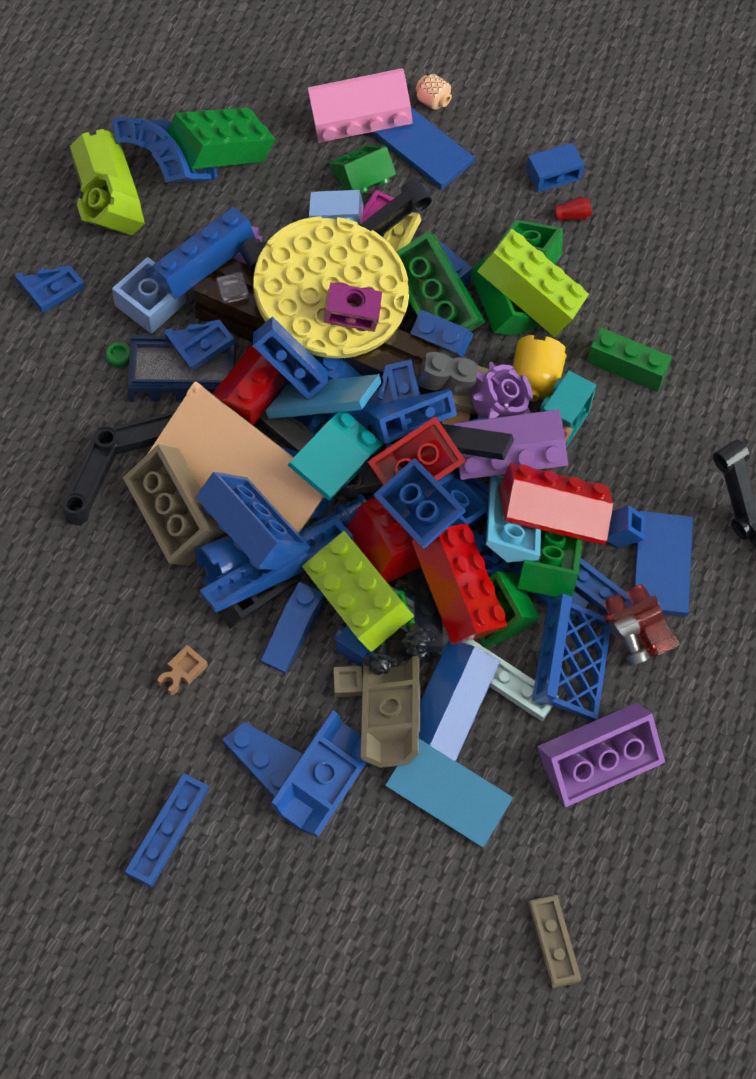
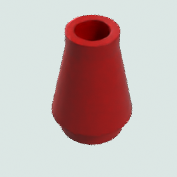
M580 196L555 206L557 221L586 220V217L592 216L589 197L583 198Z

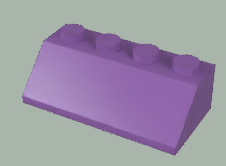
M560 409L453 423L455 426L509 433L514 438V442L505 460L462 454L466 462L459 466L461 480L505 474L510 463L528 465L534 469L568 466Z
M634 703L537 746L544 770L564 807H568L665 763L653 714L639 703Z

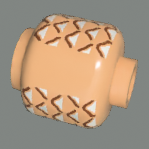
M436 74L424 75L416 85L417 99L430 109L437 110L442 106L446 107L452 98L450 84Z

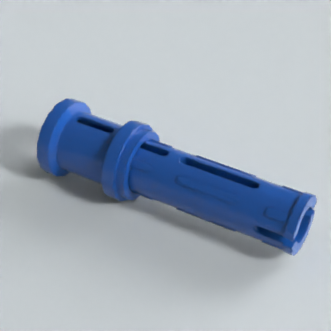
M362 494L356 495V499L345 505L339 504L334 512L302 529L299 535L303 538L336 518L347 527L361 504L367 502Z

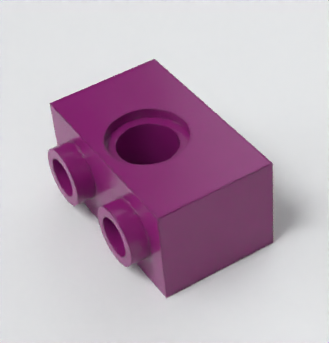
M330 282L326 295L323 323L375 332L380 316L382 292L369 287L359 288L342 282ZM348 303H353V304L357 305V307H353V306L349 305Z

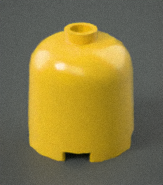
M534 335L522 337L517 342L512 369H515L520 377L524 375L527 378L533 395L530 401L535 402L543 400L547 396L551 397L554 394L553 388L557 380L561 378L566 354L565 346L559 341L550 337H545V341L533 340Z

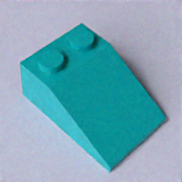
M346 411L339 412L289 462L288 466L329 501L367 467V462L375 457L384 443Z

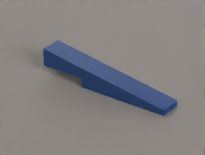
M336 518L303 537L310 546L309 550L277 570H259L248 562L201 589L200 595L216 613L304 572L305 570L302 565L343 531L352 540L353 535Z

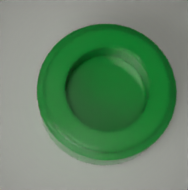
M115 342L107 347L106 359L109 365L115 368H122L129 364L130 347L126 343Z

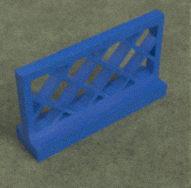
M564 593L548 601L532 702L539 705L548 703L587 720H598L611 631L609 627L610 618L572 603V597ZM570 611L575 613L581 622L577 627H574L569 618ZM594 621L602 625L599 637L596 636L590 622ZM581 627L585 629L591 640L585 645L576 631ZM569 634L578 648L573 652H570L565 643L566 636ZM591 644H593L598 653L597 660L594 662L586 649ZM577 652H580L587 665L581 670L572 656ZM565 659L574 673L569 677H566L561 668L562 661ZM588 669L594 677V684L591 687L582 672ZM574 677L577 678L583 689L577 695L569 682ZM560 685H563L570 698L569 700L564 701L557 698ZM584 694L591 704L590 711L584 709L578 699Z

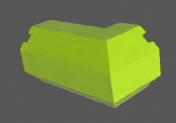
M104 129L96 130L97 134L90 136L89 132L81 134L70 145L72 160L81 185L80 191L84 194L83 199L78 198L77 202L81 220L106 229L134 235L145 222L140 200L121 144H116L114 133Z

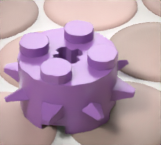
M489 362L490 371L487 374L477 372L476 384L470 390L472 403L478 413V418L488 417L490 419L531 413L528 409V404L533 395L527 378L524 375L520 377L510 365L502 364L495 367L493 362Z

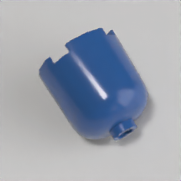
M229 535L202 544V546L195 549L198 567L203 566L207 577L203 578L206 586L249 562L250 558L234 546V540Z

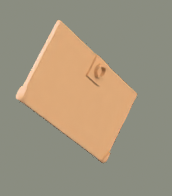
M194 382L150 451L158 444L178 448L200 488L203 487L212 472L247 477L299 534L324 496L288 466L289 462L294 458L292 455L212 395L198 382Z

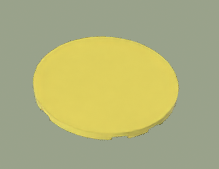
M321 216L306 218L293 222L279 230L268 240L259 255L253 277L254 297L265 322L273 316L310 354L325 358L355 357L381 346L400 326L409 300L408 276L400 257L393 247L375 231H369L357 225L358 222L337 217V219L322 218ZM330 282H342L359 288L369 287L382 292L380 316L375 332L323 323L326 295ZM348 303L349 305H351V306H353V307H357V305H355V304H353V303Z

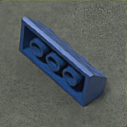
M232 207L146 269L147 274L174 299H177L237 255L240 246L245 241L255 238L248 218L235 207Z
M212 472L196 495L198 501L203 505L202 509L210 516H213L218 522L217 526L219 529L227 533L234 540V546L243 551L250 558V564L259 570H277L307 552L310 548L306 541L247 477Z

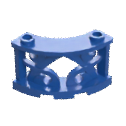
M133 117L112 119L116 144L133 143L150 150L162 170L165 183H202L218 178L215 167L191 169L188 166L182 150L171 135L166 132L171 121L160 119L144 120Z

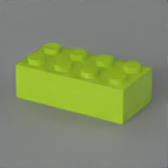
M513 229L500 241L477 271L554 337L572 321L589 295L580 284L574 282L560 267L553 264L541 251L526 241L524 236Z
M345 531L302 565L303 569L355 636L370 652L414 617L408 607Z

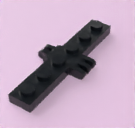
M422 567L396 578L395 589L406 590V594L413 595V619L415 623H418L419 627L422 628L430 627L431 632L435 634V638L431 640V646L424 652L442 653V618Z

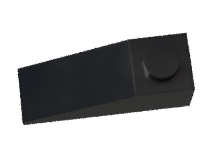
M300 574L295 575L218 611V613L231 629L297 583L302 577Z

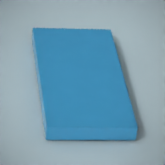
M379 374L328 380V384L309 400L293 384H287L267 408L266 413L269 419L362 410L381 384Z
M419 739V754L408 765L397 766L385 785L482 847L487 843L514 798Z

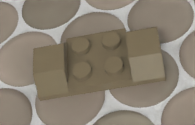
M413 656L405 666L391 667L389 673L381 675L370 672L369 666H365L363 662L361 759L380 768L408 765L419 754V657Z

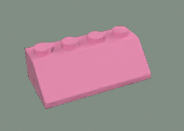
M403 68L308 87L318 143L413 124Z

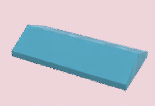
M490 476L486 545L506 562L538 560L540 557L541 530L504 520L498 490L503 476Z

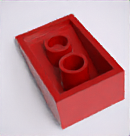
M435 416L369 460L366 465L382 487L414 458L437 481L465 463L466 460Z

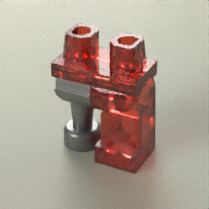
M643 584L627 590L632 602L629 606H625L620 594L604 600L608 612L604 619L606 624H609L611 633L617 638H622L630 653L626 657L630 667L650 659V656L660 655L680 645L676 635H672L666 623L656 595L649 596ZM636 634H640L646 649H640Z

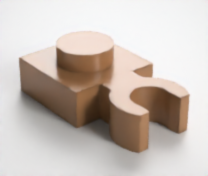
M186 645L168 663V668L171 672L162 673L157 680L158 685L161 687L165 682L171 681L173 685L169 687L168 693L172 696L179 690V683L182 680L189 685L208 667L207 661Z

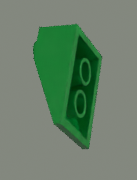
M541 530L540 557L538 560L522 561L518 589L553 597L563 593L573 597L579 574L582 540Z

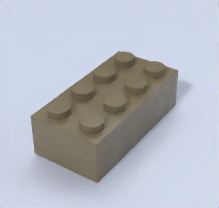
M158 444L123 477L169 564L191 565L196 560V548L202 546V544L219 539L226 534L217 526L218 522L213 516H210L202 509L203 505L196 498L201 488L178 448Z

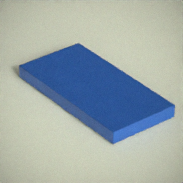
M412 108L413 124L372 132L376 139L441 190L475 161L473 155Z
M640 511L639 513L645 516L644 540L637 542L633 595L635 601L633 611L687 617L689 612L693 517Z

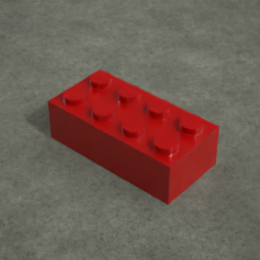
M468 524L449 526L424 549L415 540H412L452 645L483 638L508 626L504 610L496 597L495 587L489 579L484 559L478 551L474 541V534Z

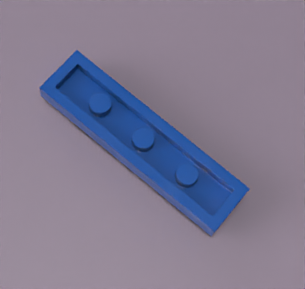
M183 773L125 871L126 876L149 888L153 887L208 793V785Z

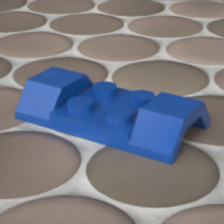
M332 710L270 804L275 812L300 831L318 837L367 763L361 759V735L345 725L338 713Z

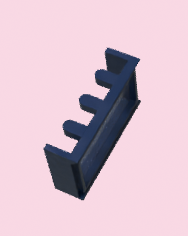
M131 336L127 386L129 402H135V392H149V398L153 402L160 401V392H175L176 400L182 402L194 382H198L212 394L235 366V344L192 372L166 336Z

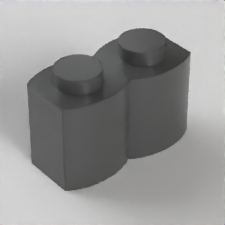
M429 352L426 353L418 366L417 382L419 386L425 389H450L453 395H466L476 382L478 364L467 358L452 359L443 353Z

